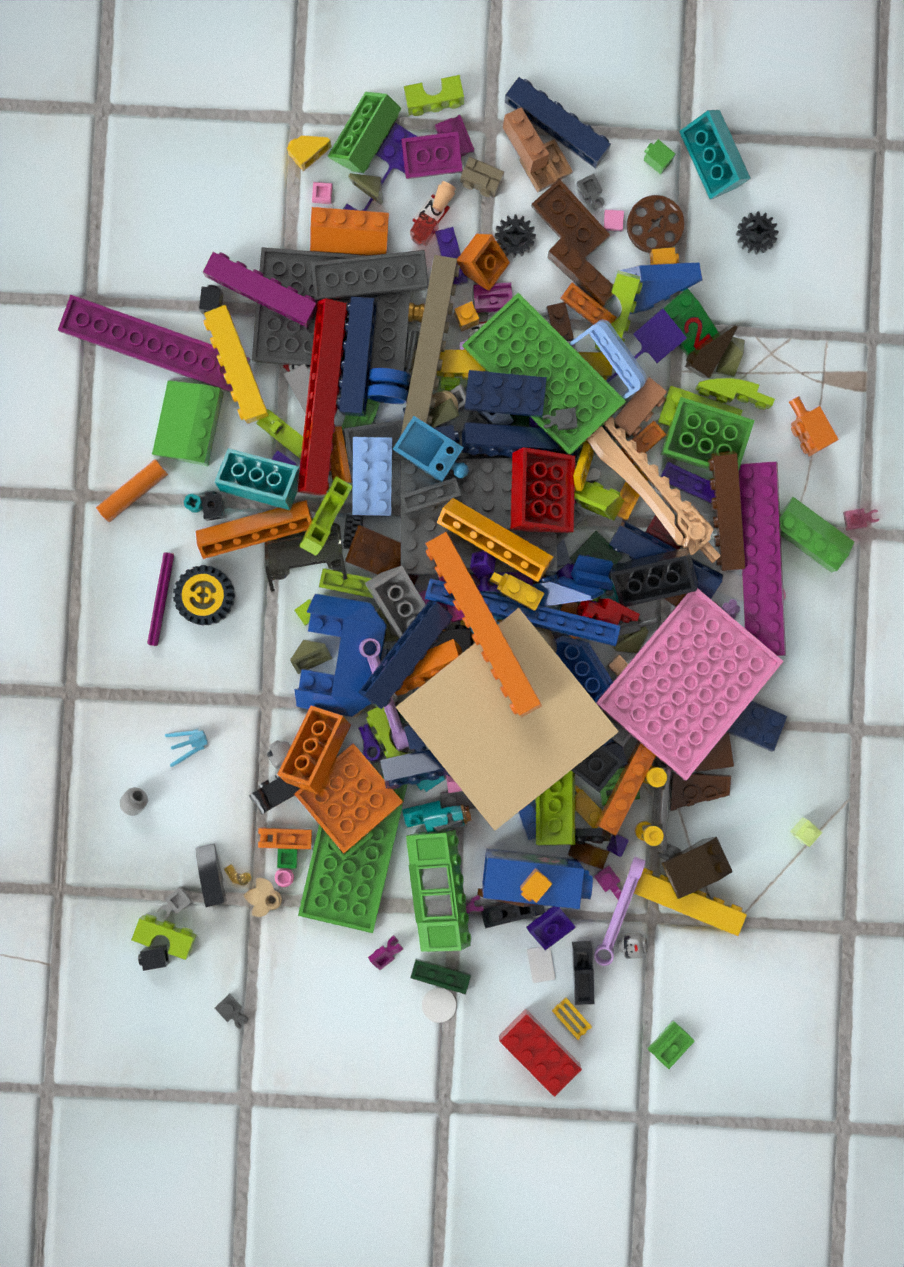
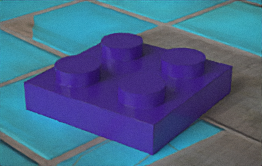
M555 906L549 908L544 914L526 926L529 933L545 951L576 928L560 907Z

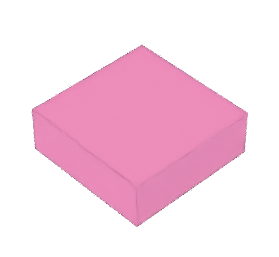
M313 182L312 202L331 204L333 184Z
M605 210L603 227L607 231H623L624 211Z

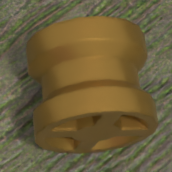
M409 303L408 322L417 320L419 323H422L424 303L420 305Z

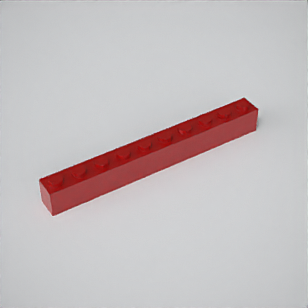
M327 298L317 302L297 492L317 496L326 495L329 489L328 474L331 470L330 455L333 451L332 437L335 432L334 418L337 413L336 399L339 394L338 380L341 375L340 361L343 356L342 342L345 337L344 323L347 318V303Z

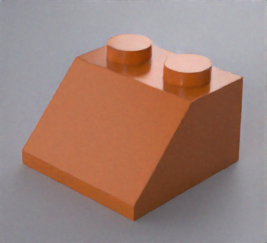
M476 234L458 257L457 264L465 276L486 290H490L510 264V261L492 234Z

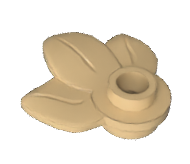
M257 878L256 888L244 894V898L251 905H254L252 915L257 917L265 916L270 910L277 909L282 903L280 893L275 891L272 883L265 878ZM269 897H275L276 902L271 903Z

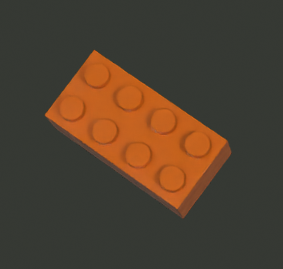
M310 706L277 775L288 784L319 794L351 724L342 715Z

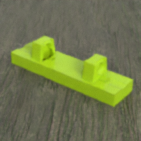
M267 409L269 416L258 420L256 424L301 460L303 436ZM282 426V429L277 434L278 428Z

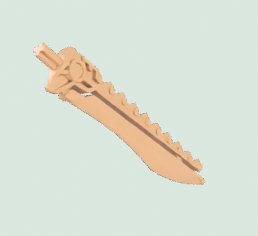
M610 417L603 425L676 512L677 527L675 526V515L602 426L587 439L594 452L642 497L672 536L676 545L683 546L682 548L688 547L690 555L695 554L700 549L711 563H714L721 556L708 542L714 528L694 506H691V502L681 501L680 490L676 488L670 489L669 478L665 476L659 477L658 466L654 464L648 465L647 454L644 452L638 453L636 442L633 440L627 441L625 430L622 428L616 429L614 418Z

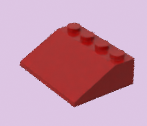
M525 447L512 453L510 529L527 532H574L575 485L573 475L575 472V456Z

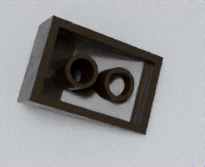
M717 837L702 839L661 863L677 899L715 883L733 872Z

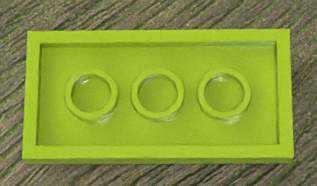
M670 386L657 423L670 427L680 397L740 416L743 410Z
M571 770L536 798V845L538 846L575 845V773Z

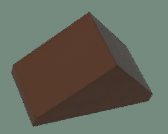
M589 842L585 844L575 843V845L570 846L567 855L587 865L603 869L610 851Z

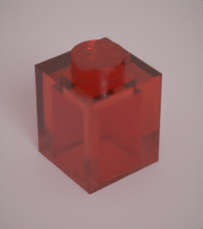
M422 212L410 229L411 240L418 245L423 244L427 246L435 231L439 228L438 221Z

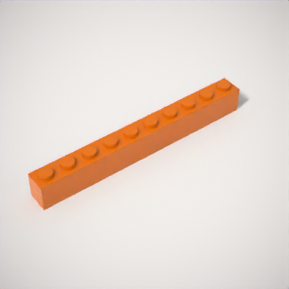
M447 532L425 543L428 547L425 551L431 561L434 559L437 564L434 567L439 577H444L446 580L444 586L449 594L453 593L456 599L453 601L458 611L462 610L465 615L462 619L466 627H471L474 632L471 635L476 645L480 644L484 651L481 654L486 663L490 661L493 667L490 669L495 680L500 679L503 685L500 687L505 698L509 696L512 701L509 705L515 715L519 714L522 718L542 707L539 698Z

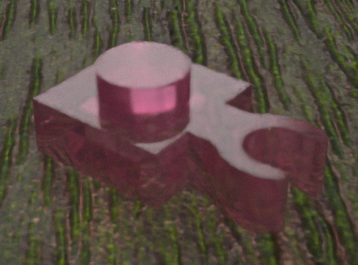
M864 508L843 512L846 531L866 528L867 522H878L880 519L874 520L871 517V514L878 512V510H871L866 514Z

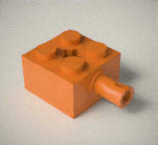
M800 396L788 402L797 416L796 420L791 423V431L795 437L799 438L802 451L808 454L809 457L839 440L820 406L807 411Z

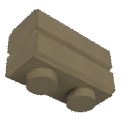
M469 157L461 174L460 182L469 190H473V188L479 190L480 194L485 197H496L504 179V171Z

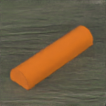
M154 459L100 503L96 509L105 520L111 522L166 477L168 473Z

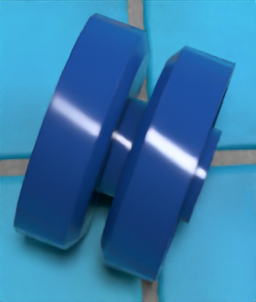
M373 368L369 370L368 380L373 385L367 387L366 397L368 399L387 404H407L409 392L404 388L410 386L411 375L409 373L388 368Z

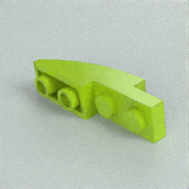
M709 379L699 382L695 387L699 394L706 397L710 395L716 397V400L721 403H730L734 397H737L738 401L753 403L756 408L761 410L771 408L775 400L772 397L757 392L759 384L740 379Z

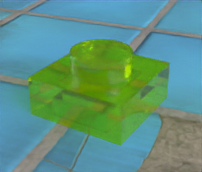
M441 377V389L450 392L460 385V378Z

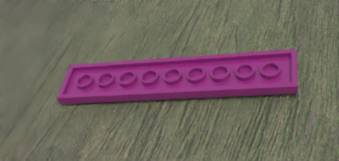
M70 295L58 327L59 332L213 387L221 388L227 392L233 391L231 384H227L224 373H227L225 367H221L217 356L220 355L217 348L214 349L212 344Z
M778 462L741 464L738 472L745 569H742L745 629L774 654L785 656L786 640Z

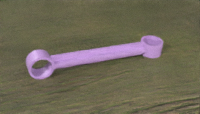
M367 638L360 643L359 651L368 659L373 673L381 663L378 656L381 647L377 640ZM368 641H372L376 645V652L373 655H366L363 648ZM391 697L390 703L384 707L392 731L393 742L396 749L400 751L408 748L409 744L395 703Z
M634 856L603 943L599 944L595 949L594 958L599 965L607 966L613 961V947L646 860ZM601 949L608 950L611 953V958L607 960L599 958L598 951Z

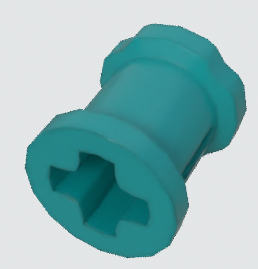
M188 494L185 497L184 506L186 509L193 513L202 511V502L199 496ZM193 499L198 501L197 503H195L196 507L190 505L193 503Z

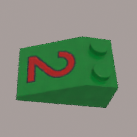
M689 289L684 290L663 308L687 337L678 345L687 356L691 351L718 333L706 311Z

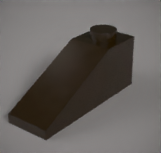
M736 325L725 327L691 351L686 358L687 363L685 367L702 378H710L738 327Z

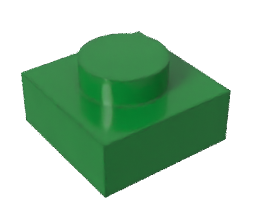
M278 848L277 868L296 869L298 849Z

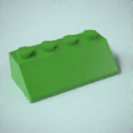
M365 92L328 157L353 172L364 174L369 168L372 158L379 151L382 141L387 137L392 124L397 120L402 108L388 94Z
M794 497L790 499L780 513L781 536L831 573L838 571L849 556L854 541Z

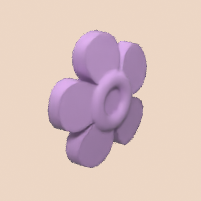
M731 599L729 603L723 604L722 609L735 619V613H739L740 606L737 605L736 600Z

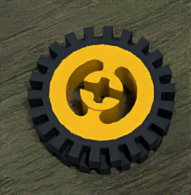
M201 565L199 567L194 566L193 569H187L184 575L181 574L179 576L180 580L175 583L176 589H173V593H175L173 601L176 603L175 607L179 610V614L186 620L203 626L219 623L221 619L224 620L226 615L231 612V607L234 606L235 594L233 590L235 589L231 584V580L225 573L212 566ZM202 582H210L216 588L215 593L210 588L202 586L198 587L195 591L193 590L196 585ZM205 590V593L208 594V597H205L203 599L200 597V595L204 594ZM195 598L201 604H210L215 599V603L207 609H199L194 605L193 599Z

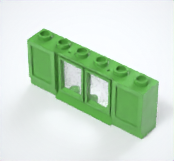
M446 830L440 833L437 831L429 833L419 832L407 835L406 841L410 864L408 866L421 952L462 951L471 946V934L468 929L469 916L466 913V895L463 890L464 877L461 874V856L458 852L459 839L456 835V830Z

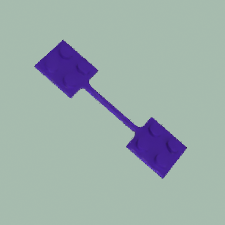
M395 123L376 156L386 161L389 165L387 172L381 180L382 185L392 169H398L405 173L401 139L418 137ZM370 198L365 208L358 211H367L373 199ZM347 203L343 208L345 210H357Z
M663 308L633 333L641 344V350L634 358L637 359L646 352L656 363H659L687 339ZM617 372L611 375L606 381L609 383L613 378H615L618 375Z

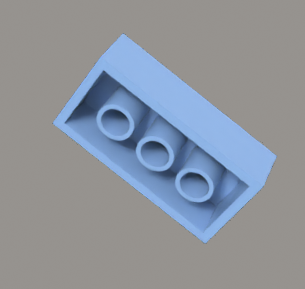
M353 437L352 515L391 516L392 437Z

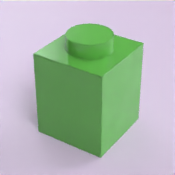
M659 139L654 144L650 143L644 151L646 153L644 161L660 175L675 157V153Z

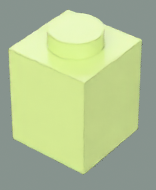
M803 817L790 831L808 847L822 834L815 825Z

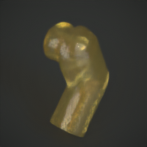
M232 864L224 868L231 882L244 886L251 881L252 877L248 872L243 874L237 873Z

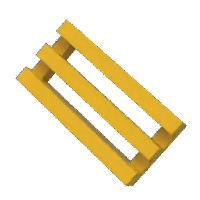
M567 997L552 1009V1012L577 1040L587 1033V1030L592 1028L591 1024ZM565 1003H566V1004L570 1007V1009L578 1016V1018L585 1024V1027H584V1028L576 1021V1019H575V1018L568 1012V1010L563 1006ZM559 1009H561L565 1013V1015L573 1022V1024L580 1030L578 1033L560 1014V1012L558 1011Z

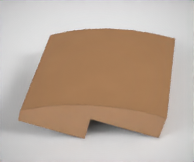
M555 139L544 143L549 152L546 167L530 174L521 158L519 159L537 193L552 186L559 179L562 180L573 173Z

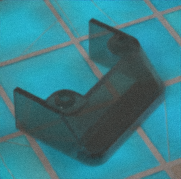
M337 523L332 524L330 534L317 555L299 547L306 531L265 542V570L271 592L275 591V580L285 579L290 574L291 568L327 563L329 569L335 571L342 569L344 580L348 579L340 525Z

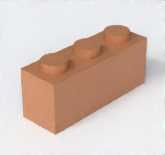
M522 107L505 114L502 128L528 172L531 174L546 167L549 152Z
M649 377L645 385L636 392L614 419L615 428L624 429L627 438L631 435L635 437L642 429L639 425L643 420L647 422L654 414L652 412L655 406L660 407L666 400L664 395L667 391Z

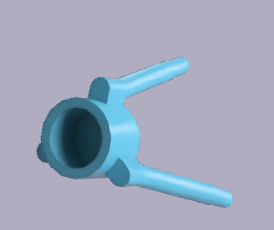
M196 729L165 734V737L192 735L188 741L171 746L172 750L190 744L192 748L196 747L172 762L170 767L205 749L204 746L208 745V741L203 730L199 731Z

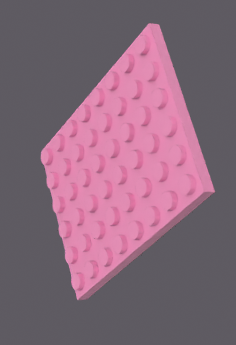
M697 588V591L685 595L596 704L684 780H687L783 663V660Z

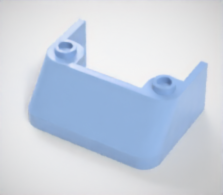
M599 320L569 343L572 346L587 334H590L629 389L621 395L623 399L631 396L645 385L647 381L646 373L607 320Z

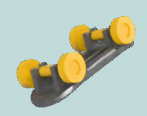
M661 761V765L658 767L651 765L643 783L654 787L652 814L654 824L642 821L635 827L636 837L651 846H656L661 854H665L667 851L669 783L672 770L663 761Z

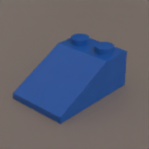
M557 574L545 576L538 583L533 584L534 588L544 592L539 606L543 607L592 600L604 594L602 589L576 584L573 579L564 576L557 577Z

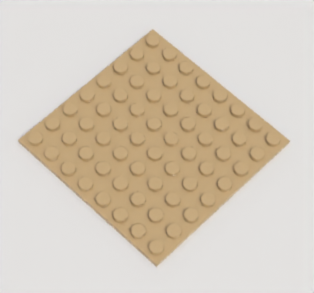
M519 608L499 623L498 626L539 698L542 707L522 718L519 714L515 715L509 705L512 701L509 696L505 698L500 689L503 686L500 679L495 680L490 671L493 668L490 661L486 663L481 654L484 650L480 644L476 645V643L396 706L398 711L494 831L619 732Z

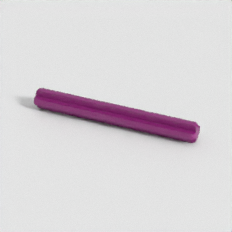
M168 552L163 553L147 644L151 646H158L174 560V554Z

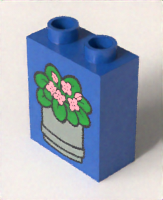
M486 848L482 880L483 898L580 909L581 899H591L593 876L589 875V870H584L579 860L575 858ZM535 868L552 882V885L537 903L534 900L529 902L521 895L523 891L520 889L522 883Z

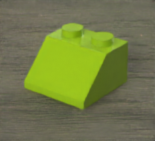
M586 481L582 491L574 492V500L580 507L615 521L624 502L620 492L612 488L606 490L602 484L595 481L593 484Z

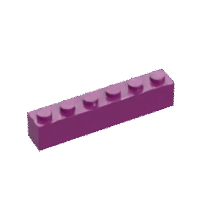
M212 252L203 270L206 278L304 327H309L317 311V304L314 298L308 295L303 297L298 294L296 289L290 286L285 288L281 286V282L274 278L269 280L263 277L264 274L256 269L251 271L247 269L244 263L240 261L235 263L229 260L230 257L222 252H219V254Z

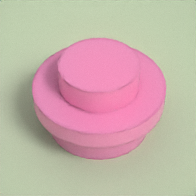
M280 868L275 874V881L281 887H288L294 881V874L289 868Z

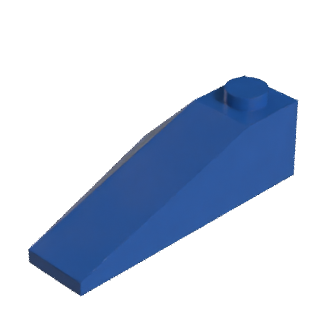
M699 262L640 265L620 270L640 276V282L643 283L640 294H636L634 301L637 302L634 313L630 312V315L650 310L654 307V304L661 300L666 301L670 299V295L678 291H684L703 280Z

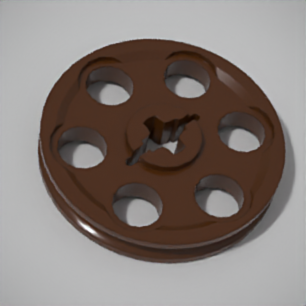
M651 195L642 198L632 207L627 219V233L631 242L638 249L646 253H651L652 249L673 248L680 240L684 231V216L680 207L673 200L665 196ZM656 202L664 204L662 211L655 209L654 204ZM640 207L644 208L647 212L643 217L636 214V210ZM675 214L678 216L679 221L673 224L668 220V216ZM662 217L658 227H655L650 231L653 224L652 222L655 223L656 221H659V219ZM640 226L643 233L635 235L632 232V228ZM672 233L675 236V240L668 242L665 240L664 235ZM653 238L656 240L657 246L650 248L647 246L646 241Z

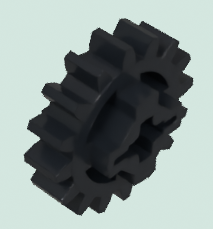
M759 211L756 212L755 216L749 213L748 218L744 216L741 220L742 223H739L737 226L740 229L736 232V235L740 236L737 242H743L741 248L747 247L748 253L752 250L755 251V255L760 250L762 253H765L767 248L771 249L774 246L773 243L777 241L775 236L778 235L779 231L774 229L778 224H772L773 217L766 218V212L763 216H760ZM753 222L752 227L746 228L748 224ZM769 238L767 242L762 244L763 239Z
M515 214L514 219H511L508 215L506 222L501 220V226H496V231L499 233H495L494 238L498 239L497 243L501 245L502 251L506 250V256L513 253V257L516 258L517 253H519L522 257L524 250L529 253V246H534L535 242L533 239H536V234L533 232L535 227H529L531 221L524 222V216L518 219L517 214ZM514 233L517 234V239H514ZM522 242H526L521 247H518Z

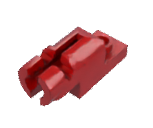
M599 599L598 602L592 600L581 601L576 612L579 616L618 625L619 621L624 623L638 621L640 616L639 613L611 599Z

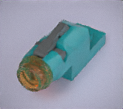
M440 801L402 809L407 828L425 824L427 833L434 831L440 833L465 826V824H468L467 822L472 821L469 806L460 805L441 808Z

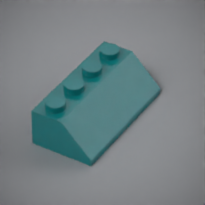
M707 110L679 131L709 199H714L730 192L751 179L720 110Z
M228 448L214 482L220 492L291 510L297 495L299 467Z

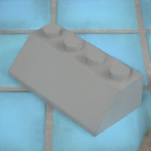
M403 566L382 572L365 583L399 639L425 606L424 601Z

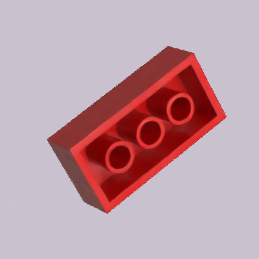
M527 1009L499 1035V1042L554 1097L582 1070L580 1063Z

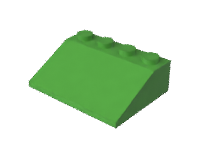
M168 380L152 455L208 466L224 395L221 388Z
M680 397L660 455L709 470L708 459H711V454L735 451L737 453L739 471L755 420Z

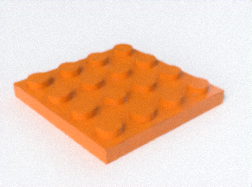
M354 743L335 758L319 794L302 788L294 794L344 854L404 803L393 789H386L384 778Z

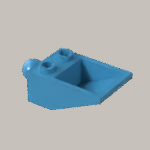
M415 416L412 417L393 448L394 451L440 482L444 480L450 468L458 478L466 477L469 472L468 466L465 463L455 462L464 447ZM448 447L454 449L452 454L447 453L446 449ZM442 464L443 470L438 471L436 465Z

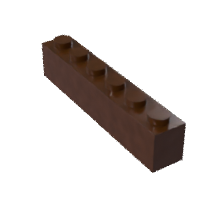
M735 451L711 454V459H708L709 471L713 473V478L710 479V489L714 490V498H711L712 509H715L716 517H713V527L717 528L714 543L721 555L716 560V565L720 566L722 571L745 569L737 453Z

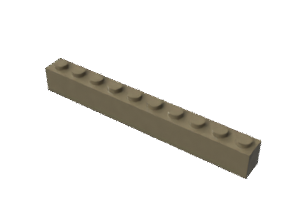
M434 255L401 435L413 416L429 426L432 423V416H429L430 408L434 409L436 397H433V392L438 390L439 378H436L437 371L442 369L443 360L440 359V354L445 352L446 341L443 338L444 333L448 334L450 322H447L448 314H452L453 303H450L451 296H455L457 285L454 284V279L459 277L460 266L457 265L456 258Z

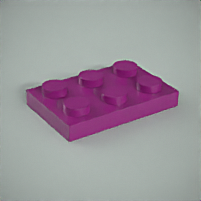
M459 132L401 139L406 179L463 172Z

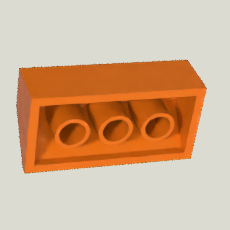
M312 207L310 251L365 256L386 254L389 213Z

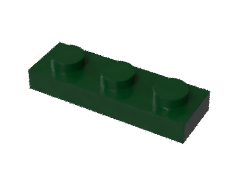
M416 958L410 978L466 995L471 974Z

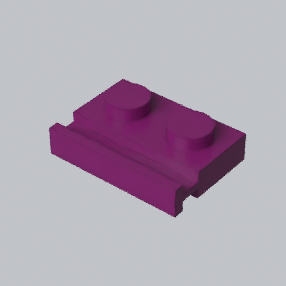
M461 115L435 124L437 134L459 132L461 157L467 153L474 152L473 144Z
M511 282L495 283L490 290H486L480 285H473L474 304L477 313L498 312L513 298Z

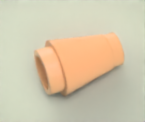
M442 181L441 185H438L432 207L442 212L455 195L454 191L456 188Z

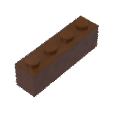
M561 237L548 251L547 258L580 289L603 307L615 296L612 293L613 284L565 239Z

